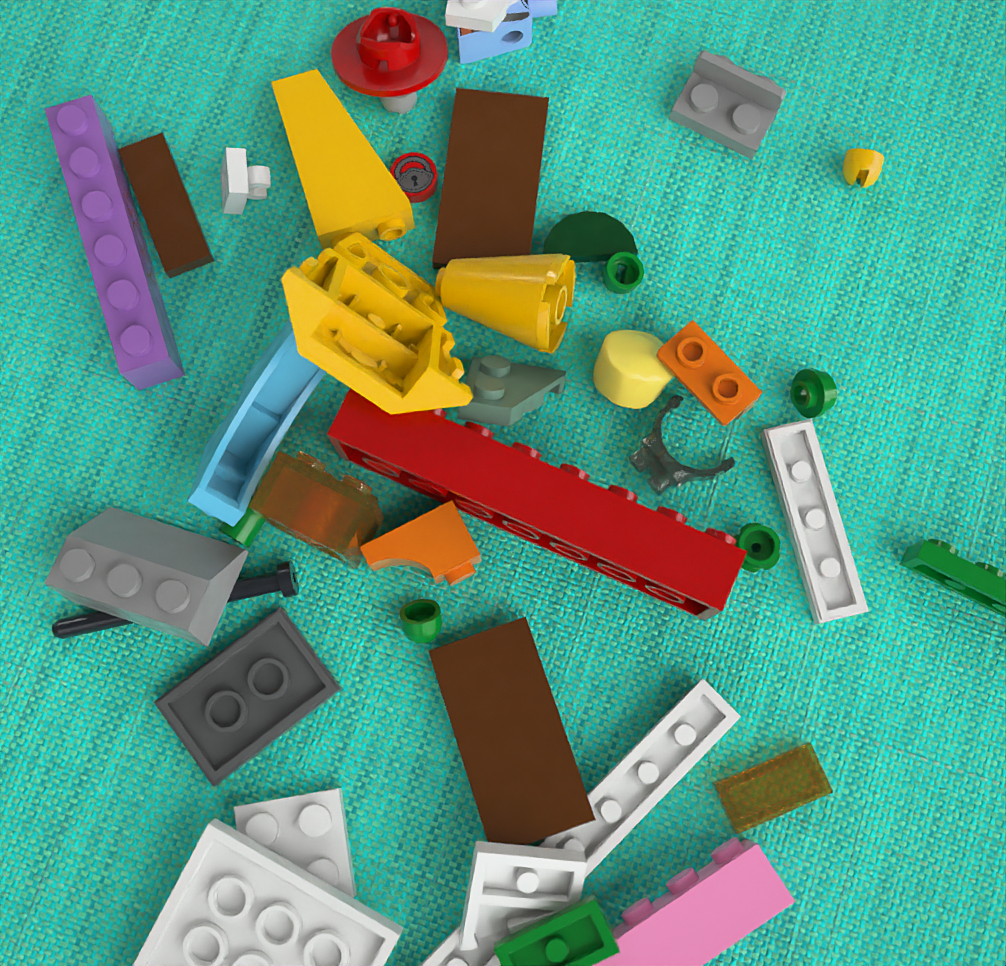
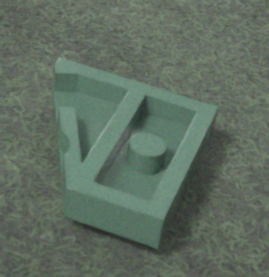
M488 355L483 358L473 357L465 382L470 387L473 398L467 405L459 406L458 419L509 427L522 419L524 413L534 411L543 405L546 392L551 391L556 394L563 392L566 371L511 363L508 359L496 355Z

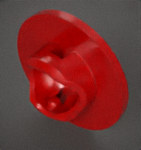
M397 7L372 9L369 15L354 20L339 32L331 48L332 65L337 77L354 91L375 97H396L421 90L438 78L444 70L448 59L447 41L441 29L429 19Z

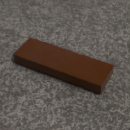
M159 133L118 149L168 277L173 278L214 262L209 245L164 134Z

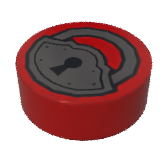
M418 152L406 153L398 157L391 166V175L408 197L410 203L424 202L435 193L438 186L437 169L434 162L428 156Z

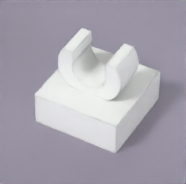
M226 147L220 168L223 214H242L247 198L253 200L267 198L266 188L271 186L270 168L266 166L247 167L246 149Z

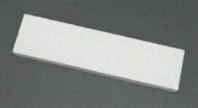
M812 419L764 429L760 433L815 625L869 612Z

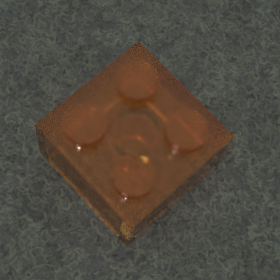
M279 451L248 507L270 526L357 569L364 557L360 546L373 540L385 518L377 504L378 498L371 494L373 489L350 475L345 474L342 481L335 479L333 475L325 471L327 466L304 452L298 451L294 458Z

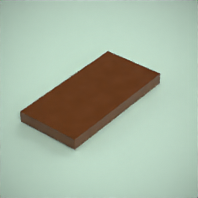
M456 88L432 259L433 269L446 268L452 259L531 255L549 97Z
M526 617L429 650L428 652L487 841L525 846L596 821Z

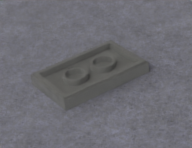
M279 607L154 701V703L214 787L221 784L343 690V688L284 608Z

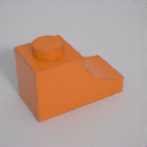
M452 500L360 546L368 565L374 572L390 566H412L431 574L436 584L446 580L449 586L455 585L476 573L474 565L481 562V555Z

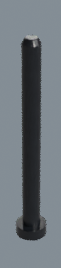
M289 560L277 563V571L236 580L227 603L279 591L282 592L285 598L298 595L299 585L293 562ZM93 611L58 619L52 625V632L55 637L65 639L129 625L134 622L101 611Z

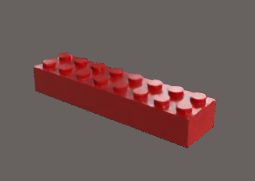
M349 389L327 433L342 459L442 504L452 500L457 510L701 620L705 621L723 611L747 554V551L735 546L736 539L731 535L713 528H707L704 533L685 524L687 518L675 510L658 506L657 510L654 511L636 503L638 496L625 488L609 485L608 489L595 485L588 481L590 476L585 471L562 463L559 468L541 461L542 455L525 444L513 442L512 446L509 447L493 440L494 433L482 425L466 421L464 426L446 419L447 413L441 408L389 414L353 389Z

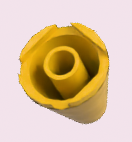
M561 253L452 259L446 268L442 267L438 271L435 293L441 297L443 307L535 350L555 353L561 344L568 324L561 322L565 307L572 308L575 289L574 260H569L571 256Z

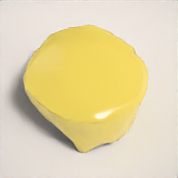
M617 330L609 333L602 343L594 365L593 382L595 388L618 406L631 409L647 407L660 396L664 387L674 377L657 358L658 349L664 345L663 342L647 332Z

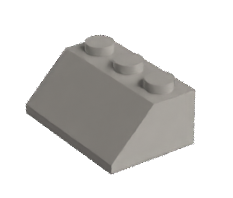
M109 507L67 536L44 584L71 602L208 647L249 552L246 549Z

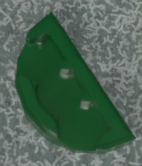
M583 211L566 216L553 226L544 241L543 254L561 253L571 256L569 260H574V263L608 261L618 252H629L635 256L638 255L634 237L624 224L606 213Z

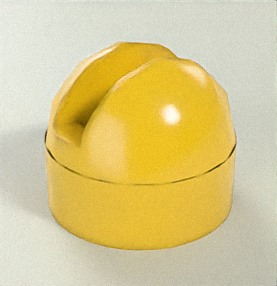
M854 148L847 150L842 166L844 179L851 186L855 183L856 178L861 179V188L871 186L877 181L881 173L884 156L879 152L869 149Z

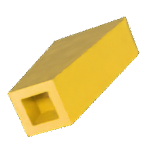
M318 69L272 81L273 91L322 249L324 250L328 247L333 249L337 242L356 232H359L370 241L378 239L392 241L404 236L407 231L415 229L412 207L408 197Z

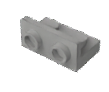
M702 50L696 59L693 73L671 110L669 119L741 155L753 159L779 111L786 95V90L777 86L773 80L766 76L754 75L734 65L725 56L713 55Z

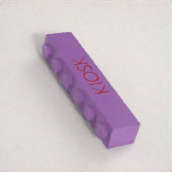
M92 94L45 108L120 374L138 390L185 376L109 120Z

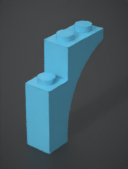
M291 319L287 321L248 372L238 402L207 441L187 500L199 507L205 514L217 517L233 527L245 514L260 478L291 423L326 374V371L298 353Z

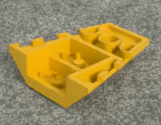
M359 232L337 242L333 249L328 247L322 250L317 259L311 256L304 260L299 268L293 266L287 269L281 280L298 353L389 414L465 406L473 398L470 387L462 382L459 383V379L465 371L461 360L454 356L451 358L449 351L455 345L452 333L443 328L448 320L441 299L435 293V287Z

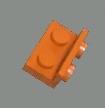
M694 320L690 321L658 349L657 358L722 426H727L735 418L737 420L753 407L763 393Z

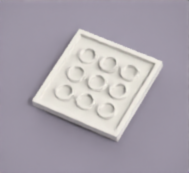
M215 818L208 823L133 966H384L404 927Z

